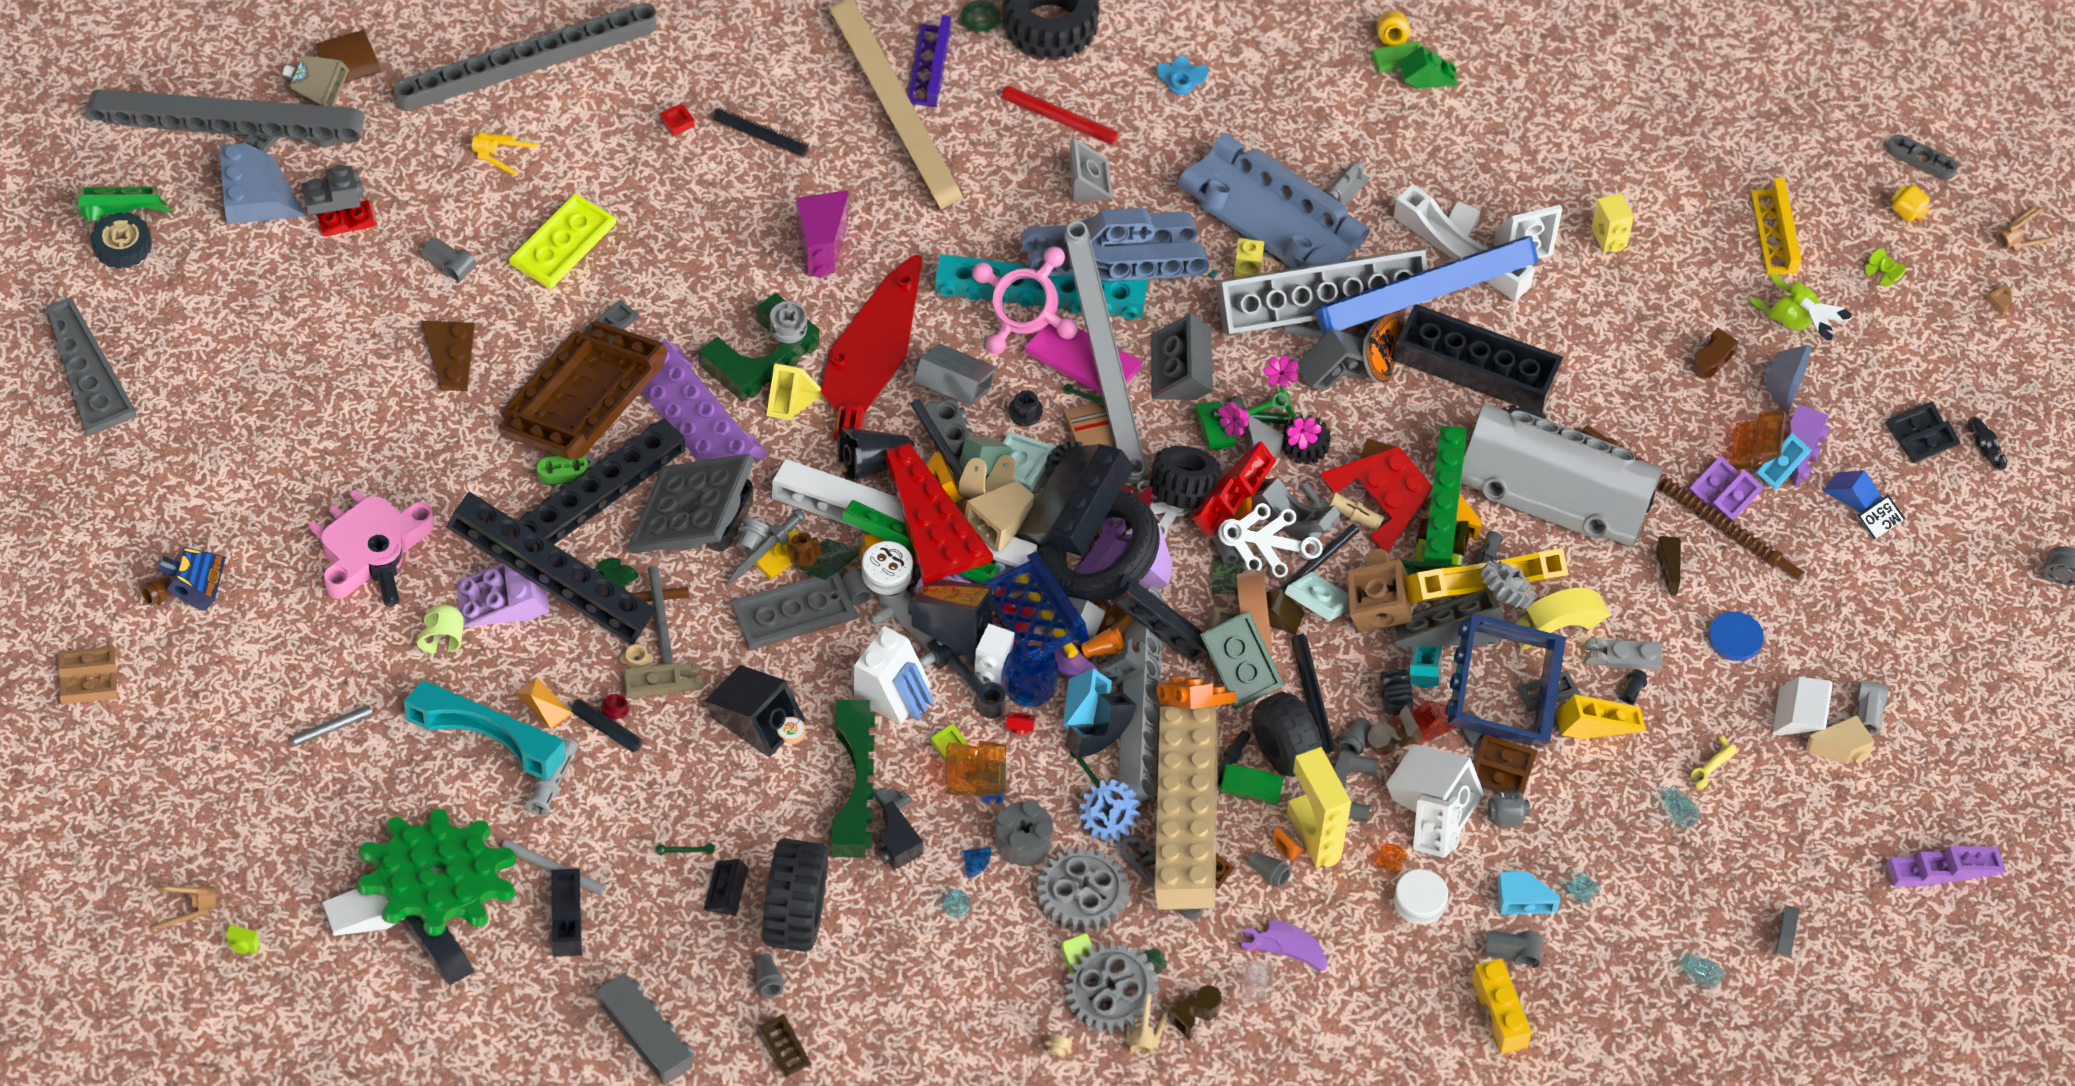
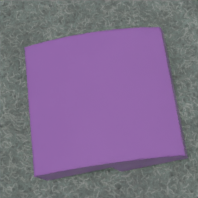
M1720 456L1687 491H1691L1692 496L1697 495L1698 500L1703 499L1704 504L1709 503L1711 509L1715 507L1717 513L1722 512L1723 517L1728 516L1729 521H1732L1764 487L1746 470L1740 474L1726 459Z

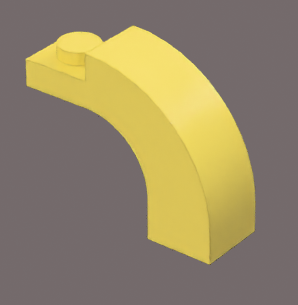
M1571 588L1550 594L1534 602L1526 608L1528 613L1514 624L1549 633L1569 625H1580L1586 629H1591L1611 614L1598 592L1588 588ZM1518 642L1524 650L1532 647V645Z

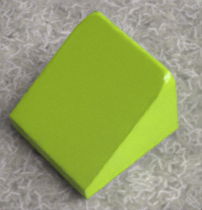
M1087 933L1061 943V954L1071 973H1075L1072 963L1079 965L1082 963L1079 955L1082 954L1088 958L1090 956L1089 948L1093 949Z

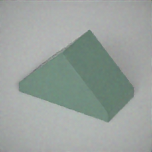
M966 437L959 463L964 470L971 459L981 458L987 466V475L993 469L999 457L1009 455L1013 450L1010 446L996 438Z

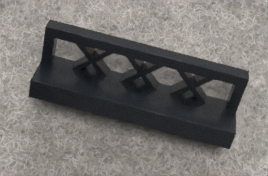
M1125 573L1119 576L1110 600L1113 604L1191 662H1195L1208 655L1199 637V634L1203 633V631Z

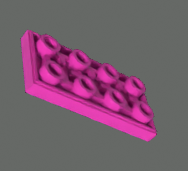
M1049 323L1025 346V354L1102 394L1087 332L1078 328L1076 336L1067 340L1061 338L1057 333V328ZM1118 349L1127 385L1142 368V361Z

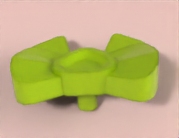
M1883 248L1876 250L1870 257V264L1865 265L1867 276L1881 269V272L1885 273L1880 282V286L1888 287L1892 286V282L1898 281L1906 270L1904 264L1895 263V261L1887 257Z

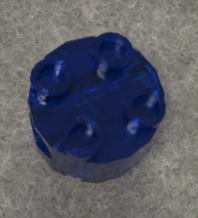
M1015 645L1012 652L1007 655L1003 667V688L1006 695L1014 704L1023 707H1038L1054 697L1058 683V662L1055 653L1050 649L1037 645Z

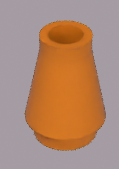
M1109 628L1090 640L1081 643L1086 659L1096 656L1119 654V651L1124 650V642L1118 628L1114 630Z

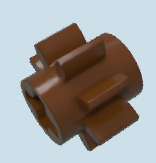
M808 533L795 535L791 539L792 544L786 545L791 563L797 561V564L801 567L813 565L817 561L816 556L822 555L818 538H811V535Z

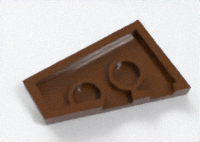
M422 321L441 390L468 392L475 323Z

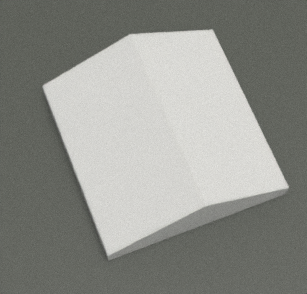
M1798 677L1780 687L1772 733L1780 736L1826 730L1832 682Z

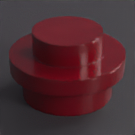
M610 694L603 700L601 710L603 714L611 719H622L628 715V701L622 695Z

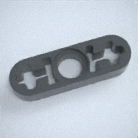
M1901 134L1893 135L1889 139L1887 151L1892 157L1941 180H1950L1955 176L1958 165L1953 158ZM1899 144L1903 145V147H1901L1900 149L1896 148L1895 146H1898ZM1925 155L1928 161H1919L1915 156ZM1944 166L1949 167V169H1946V171L1942 170L1941 168H1943Z

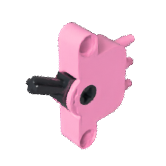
M353 490L350 496L357 505L346 513L335 505L331 506L329 511L333 514L336 521L327 526L326 529L315 521L309 523V528L323 542L325 557L333 564L324 574L327 594L334 599H342L373 577V580L378 579L383 604L395 607V604H398L400 599L394 576L398 575L397 568L402 563L403 553L433 530L432 508L427 503L417 502L400 513L381 497L373 496L366 498L362 493Z

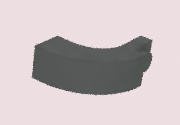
M1278 477L1264 479L1255 495L1251 497L1254 507L1261 503L1269 506L1271 512L1270 516L1266 519L1269 522L1278 518L1281 511L1292 509L1296 513V521L1289 526H1284L1281 530L1301 541L1308 537L1318 538L1322 533L1327 532L1334 526V520L1340 515L1335 506L1312 508L1299 502L1289 493ZM1259 507L1257 511L1264 517L1265 510ZM1284 513V520L1290 522V514Z

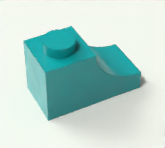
M1442 646L1414 647L1410 665L1412 685H1418L1421 688L1439 686L1442 669Z

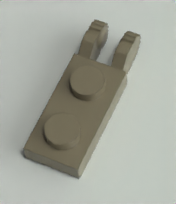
M674 663L623 670L626 698L702 690L704 683L701 678L681 679V677L700 675L702 672L701 666L696 663L681 665Z

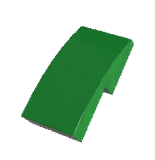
M1220 402L1195 403L1194 414L1202 425L1201 436L1209 449L1221 450L1235 446L1234 436H1228L1225 433L1227 426L1222 427L1219 422L1220 419H1212L1211 417L1213 408L1223 407Z
M1226 764L1219 791L1240 799L1251 797L1267 804L1276 805L1279 803L1284 777L1254 768Z

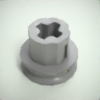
M743 518V525L738 528L741 536L736 546L741 551L752 555L772 534L769 531L770 527L752 518Z

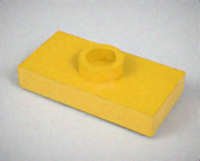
M795 530L788 533L789 540L784 545L777 542L754 564L768 579L772 580L794 564L790 561L786 545L792 544L791 539L799 534Z

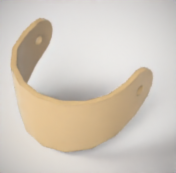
M1010 455L999 457L986 480L987 466L981 458L971 459L967 463L959 482L958 491L960 496L973 499L1012 483L1016 471L1014 458Z

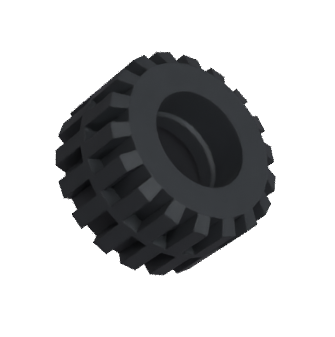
M1183 445L1165 447L1162 451L1156 453L1149 487H1153V496H1156L1159 501L1165 502L1169 506L1188 510L1198 509L1219 482L1221 465L1214 456L1195 447Z

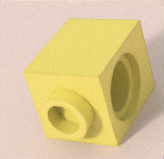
M1238 238L1234 276L1239 277L1261 273L1264 241Z

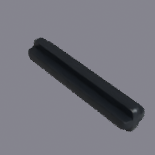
M577 699L572 704L571 711L573 714L631 752L635 753L641 748L643 744L642 738L582 699Z

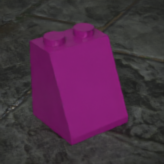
M848 190L796 198V229L808 277L816 276L823 278L835 271L848 227Z

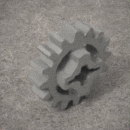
M1493 559L1488 561L1481 570L1480 575L1484 578L1482 581L1487 584L1489 590L1493 591V596L1499 601L1503 600L1514 605L1516 608L1520 606L1522 609H1525L1536 598L1537 593L1533 591L1534 586L1530 585L1529 580L1524 577V573L1519 568H1513L1502 561L1497 562Z

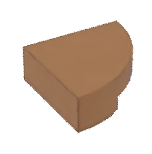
M2005 284L1987 294L1985 299L2003 316L2010 309L2012 292L2009 286Z

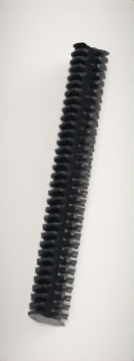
M722 107L716 108L714 111V121L726 126L728 125L743 133L745 132L757 139H762V141L771 143L774 146H779V148L788 150L791 153H796V155L804 157L808 153L809 143L807 145L806 142L803 144L804 141L795 140V137L792 139V136L789 138V135L786 137L787 134L783 136L784 133H778V130L776 132L775 129L772 131V128L769 130L770 127L761 126V123L758 125V122L755 124V121L752 123L753 120L744 119V116L741 118V115L738 117V114L735 115L736 113L727 112V109L724 111V108L721 110Z

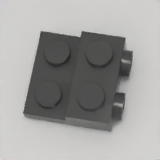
M337 165L332 167V169H327V179H311L306 183H301L308 215L360 207L359 197L364 196L358 169L352 170L351 165Z

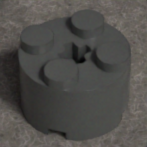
M1034 800L1011 804L999 812L995 834V846L999 855L1009 863L1024 867L1038 864L1044 860L1052 844L1053 823L1050 815Z

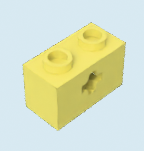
M1622 193L1597 199L1591 230L1603 252L1611 250L1618 252L1628 244L1634 215Z

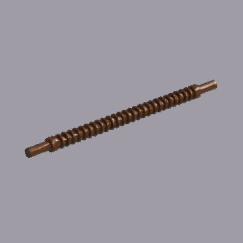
M1586 425L1582 430V433L1618 446V441L1612 437L1608 439L1589 425ZM1634 453V455H1635V460H1638V461L1641 460V461H1642V458H1641V457L1636 458V453ZM1666 474L1660 476L1656 488L1662 487V492L1668 491V496L1670 497L1674 495L1675 501L1681 500V505L1687 504V509L1693 508V513L1699 512V517L1701 518L1705 516L1706 522L1712 521V526L1718 525V530L1724 529V534L1730 533L1731 539L1737 538L1736 542H1743V547L1749 546V551L1751 552L1755 550V555H1762L1761 559H1767V563L1772 567L1778 566L1798 581L1804 576L1805 572L1786 560L1782 552L1779 550L1773 551V547H1767L1765 541L1761 543L1759 537L1754 538L1753 533L1748 534L1747 529L1742 530L1740 524L1736 526L1734 520L1729 521L1728 516L1723 517L1722 512L1717 513L1715 507L1711 509L1709 503L1704 504L1703 499L1698 500L1697 495L1692 496L1691 491L1686 492L1684 486L1680 488L1679 483H1673L1672 478L1667 479Z

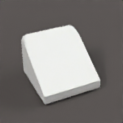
M1457 201L1448 219L1469 236L1479 221L1480 211Z

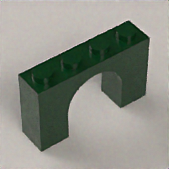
M776 292L756 307L757 322L770 333L771 310L776 304L786 301ZM807 319V332L801 340L795 343L780 342L776 351L762 358L742 356L717 336L698 351L699 366L743 402L749 397H756L761 388L768 382L772 383L775 363L795 367L804 354L807 352L809 354L813 353L819 346V328Z

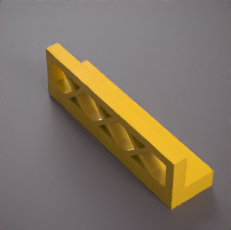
M1774 178L1772 189L1751 190L1767 274L1798 273L1801 254L1785 178ZM1772 196L1773 203L1767 208L1759 203L1758 197ZM1767 214L1777 220V224L1773 228L1763 223L1762 219ZM1771 235L1781 240V244L1777 248L1767 243V239ZM1777 255L1785 261L1786 266L1772 267L1771 259Z

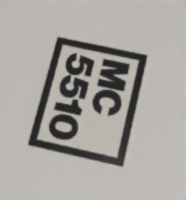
M1886 495L1857 515L1874 540L1906 519L1889 495Z

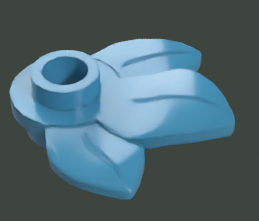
M1181 55L1172 65L1159 63L1157 73L1160 79L1168 83V87L1173 93L1185 95L1192 91L1193 86L1199 85L1206 80L1208 67L1207 65L1192 67L1188 59Z

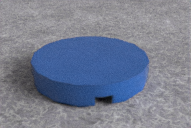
M1727 612L1719 615L1713 620L1709 630V643L1713 650L1731 661H1745L1753 658L1760 651L1764 641L1763 629L1759 622L1742 612Z

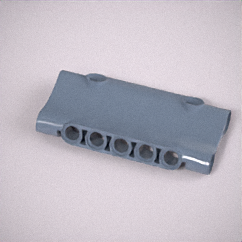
M1223 133L1217 139L1212 150L1203 160L1188 167L1179 178L1178 186L1200 200V206L1205 211L1212 213L1250 240L1264 241V249L1291 268L1344 260L1365 242L1370 233L1369 227L1348 215V211L1343 204L1263 151L1253 148L1244 152L1245 146L1227 133Z

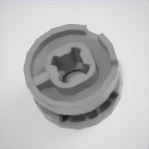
M784 301L776 304L770 313V329L773 337L783 343H795L801 340L807 332V312L805 308L793 301Z

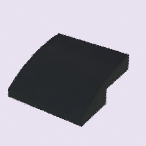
M1933 401L1889 418L1885 422L1890 432L1913 463L1961 444L1949 420L1943 421Z

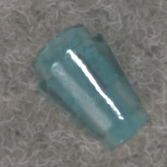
M1671 787L1664 792L1663 797L1676 824H1680L1683 828H1688L1699 820V807L1677 787Z
M1689 952L1680 961L1679 966L1704 988H1716L1723 978L1724 969L1717 962Z

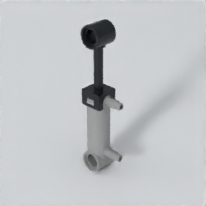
M906 588L896 593V595L879 594V604L883 609L871 617L872 624L876 625L893 615L927 652V654L918 659L922 668L933 663L938 669H941L949 663L977 693V708L980 715L985 718L994 719L1003 714L1006 694L1000 684L995 682L982 684L958 658L961 656V653L912 627L911 615L908 614V605L910 599L914 597Z

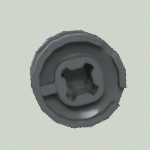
M2058 546L2049 550L2046 557L2047 565L2044 569L2045 577L2051 582L2068 586L2075 585V549L2067 546Z

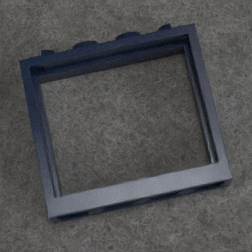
M1472 613L1464 621H1461L1458 629V636L1461 637V641L1454 654V662L1457 665L1456 671L1450 679V689L1453 690L1451 699L1448 700L1445 714L1448 715L1447 725L1530 746H1545L1551 740L1566 637ZM1475 631L1545 649L1533 732L1462 714Z

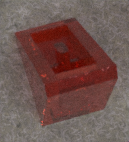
M1426 700L1412 713L1424 735L1418 740L1416 745H1421L1458 729V727L1447 725L1448 715L1445 714L1447 704Z

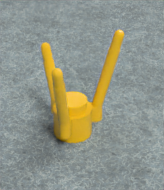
M476 132L472 141V150L478 153V159L486 160L502 170L517 176V171L492 158L489 154L496 152L498 144L538 148L539 144L516 141L514 135Z

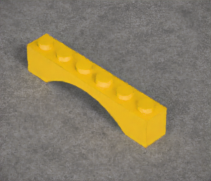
M1563 548L1497 561H1502L1513 568H1519L1530 583L1557 579L1568 575ZM1487 562L1418 572L1404 577L1409 604L1471 594L1488 588L1487 584L1482 581L1484 578L1480 575Z

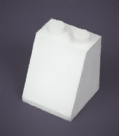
M884 626L854 665V700H870V709L900 725L905 721L909 712L893 680L908 661L916 663L927 688L931 686L908 638Z
M1413 744L1407 754L1403 756L1401 763L1389 777L1386 784L1392 800L1415 813L1417 810V799L1421 795L1449 801L1453 796L1459 797V807L1462 809V815L1457 824V833L1461 831L1484 796L1470 757Z

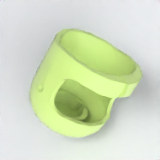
M446 604L435 605L430 608L424 617V624L428 629L421 631L417 637L418 647L427 653H436L439 634L450 635L448 652L458 650L462 641L463 615L457 608ZM434 635L432 643L424 641L425 638Z

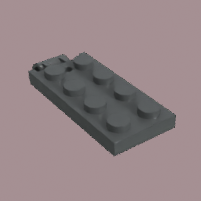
M836 570L826 573V575L822 574L733 600L732 609L750 651L858 619V613L853 604L867 602L871 599L872 592L863 581L862 570L849 571L843 576V580L841 573Z

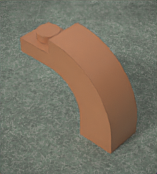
M1256 569L1245 570L1243 573L1237 574L1240 614L1249 610L1269 653H1273L1265 573Z

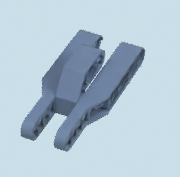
M1144 208L1100 210L1095 216L1081 221L1087 226L1100 280L1119 281L1195 277L1205 274L1209 269V261L1204 247L1198 242H1193L1198 236V231L1193 217L1188 212L1149 213ZM1068 225L1029 227L1021 233L1020 239L1023 249L1031 253L1027 260L1029 269L1040 270L1045 262L1044 253L1050 247L1061 248L1065 254V260L1069 259L1064 240L1065 229ZM1071 233L1075 237L1081 236L1079 233ZM1064 260L1063 264L1053 268L1048 276L1073 275L1070 260L1067 261V264H1064Z

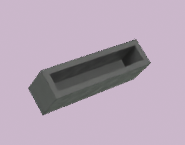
M624 972L596 990L597 1004L664 1086L693 1068L694 1052L686 1041H680L676 1036L677 1031L669 1020L666 1022L663 1020L653 1000L648 1001L645 998L643 989L637 980H631Z

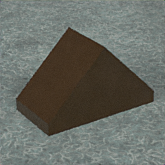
M1282 588L1266 592L1270 626L1296 635L1305 612L1288 595L1284 594L1285 591Z

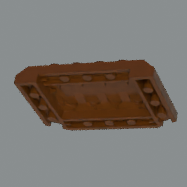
M599 321L592 322L593 328L584 333L576 331L571 334L508 402L503 410L505 417L503 424L498 426L501 435L569 460L582 458L663 368L668 351L665 344Z

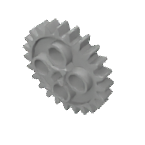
M1079 846L1078 853H1074L1071 848H1068L1067 856L1057 852V861L1049 858L1048 867L1042 866V876H1038L1037 885L1039 886H1037V895L1040 896L1039 905L1044 906V914L1052 913L1051 922L1053 923L1059 919L1062 920L1061 928L1063 929L1068 924H1071L1072 932H1075L1078 926H1082L1084 933H1087L1088 926H1093L1097 932L1099 931V923L1109 927L1110 918L1117 921L1119 912H1124L1125 903H1128L1130 885L1126 883L1127 873H1122V864L1113 866L1115 857L1112 856L1107 860L1104 859V850L1095 855L1094 847H1091L1088 853H1084L1082 846ZM1072 871H1080L1081 874H1073ZM1103 882V883H1106V884H1108V885H1106V886H1100V885H1098L1097 883ZM1059 893H1068L1069 895L1061 896ZM1086 904H1091V905H1094L1095 907H1093V908H1088V907H1085L1084 905H1086Z
M1111 942L1110 949H1105L1104 945L1100 943L1099 952H1095L1090 947V956L1087 958L1080 954L1081 965L1072 963L1075 973L1067 974L1068 981L1071 983L1066 984L1065 989L1066 992L1071 994H1068L1066 999L1068 1003H1073L1070 1006L1071 1012H1078L1076 1017L1079 1022L1086 1019L1085 1024L1087 1028H1091L1096 1024L1098 1033H1101L1104 1027L1108 1028L1110 1035H1113L1115 1027H1119L1120 1031L1125 1033L1126 1024L1135 1029L1134 1020L1139 1019L1142 1021L1146 994H1151V1003H1157L1158 1001L1156 995L1153 994L1159 991L1158 984L1154 983L1159 979L1157 973L1152 972L1154 970L1153 963H1146L1148 959L1145 953L1138 956L1139 952L1136 947L1128 952L1126 943H1123L1120 949L1116 948L1114 942ZM1122 965L1125 967L1120 973L1111 972L1115 966ZM1092 979L1099 980L1095 987L1086 986ZM1113 985L1116 989L1111 991L1108 987ZM1130 989L1138 990L1135 996H1125V993ZM1104 1003L1113 1004L1107 1011L1099 1010L1100 1006Z

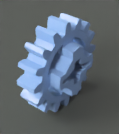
M1115 779L1111 780L1110 785L1106 781L1101 780L1100 788L1094 785L1090 786L1093 793L1091 795L1084 793L1083 797L1087 800V803L1080 804L1079 806L1085 810L1080 819L1088 821L1084 828L1088 831L1093 830L1092 836L1096 838L1101 836L1102 840L1109 842L1111 836L1116 841H1119L1120 833L1129 836L1128 827H1137L1133 819L1134 817L1141 816V813L1135 811V808L1141 805L1140 801L1133 799L1137 793L1133 790H1128L1129 786L1123 782L1119 785V782ZM1113 793H1119L1124 800L1116 799ZM1096 821H1104V825L1107 828L1100 827Z

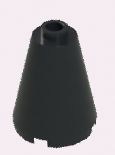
M856 428L842 429L845 433L839 434L837 446L839 463L845 462L848 470L842 471L846 480L852 482L888 470L885 459L887 450L909 443L915 450L913 440H910L907 435Z

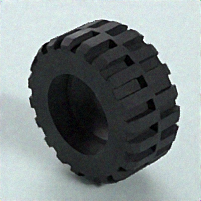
M1004 0L1003 29L1005 30L1006 37L1009 41L1012 40V45L1017 49L1023 48L1024 54L1028 56L1035 54L1036 59L1044 60V57H1051V60H1058L1060 56H1064L1065 59L1073 56V52L1079 54L1085 50V45L1089 46L1097 33L1098 0ZM1054 5L1066 9L1070 14L1062 18L1049 19L1036 15L1032 10L1040 6Z
M783 838L777 842L768 876L762 920V941L768 947L808 952L813 949L821 921L828 874L829 853L828 848L824 844Z

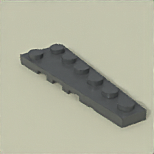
M72 297L47 306V312L87 437L137 417L134 406Z

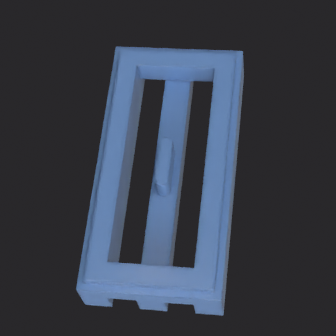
M908 661L893 682L910 717L919 721L922 718L920 711L925 713L928 710L926 703L931 705L934 700L916 663Z

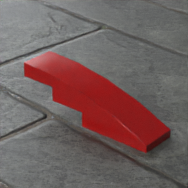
M1262 441L1257 442L1223 476L1192 516L1206 537L1214 536L1225 518L1234 516L1245 498L1255 495L1275 464V458Z

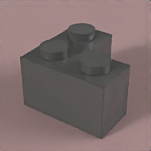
M1331 329L1321 337V340L1312 349L1304 353L1303 358L1297 362L1298 368L1312 388L1322 391L1328 390L1344 374L1358 378L1367 371L1363 359L1364 342L1359 337Z

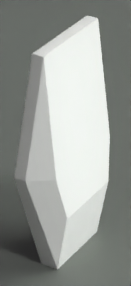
M354 889L323 902L334 936L388 929L395 925L382 920L381 913L388 904V900L380 894L365 896Z

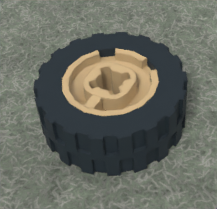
M129 212L109 214L106 218L99 220V223L94 226V231H92L91 236L95 255L102 264L105 263L108 267H116V269L130 268L145 260L147 254L151 251L152 240L149 226L147 227L146 221L142 220L138 215H133Z

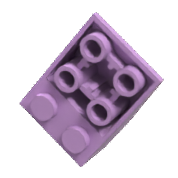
M503 563L457 581L459 609L463 615L464 627L532 620L550 612L547 591Z

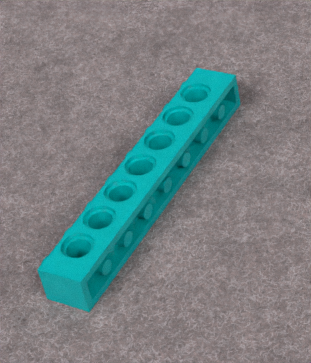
M940 254L936 273L935 293H941L946 297L958 295L966 296L971 300H979L980 298L993 300L995 287L989 283H978L972 276V270L976 264L982 262L989 264L993 269V274L1001 279L1012 271L1024 268L1029 269V265ZM1073 275L1048 276L1057 290L1058 308L1068 309L1074 313H1082ZM1021 278L1007 287L1002 303H1019L1024 307L1032 305L1045 306V290L1037 280ZM1101 280L1109 316H1123L1127 320L1143 319L1148 280Z

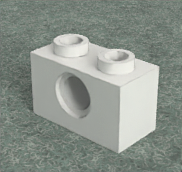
M988 624L976 649L974 675L982 684L995 682L1001 685L1012 662L1014 632Z

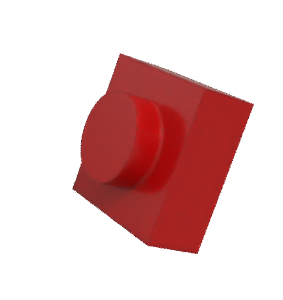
M682 103L660 113V120L672 136L695 127V119Z
M1009 711L1005 728L1012 729L1011 732L1024 735L1028 734V731L1033 732L1036 715Z

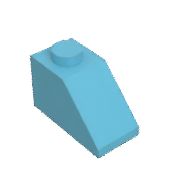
M1517 870L1499 873L1497 892L1500 915L1557 913L1560 896L1528 871L1519 872Z

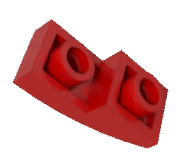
M369 200L361 202L360 207L317 214L321 233L324 237L377 225L373 205Z

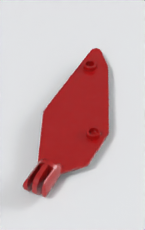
M920 255L911 256L886 276L828 352L821 395L837 412L833 436L835 440H838L839 434H842V428L862 429L865 412L907 357L923 262Z

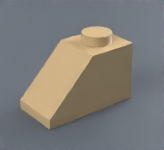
M1854 716L1828 727L1826 730L1810 735L1806 750L1808 753L1845 764L1853 761L1860 763L1870 756L1874 739L1859 717Z

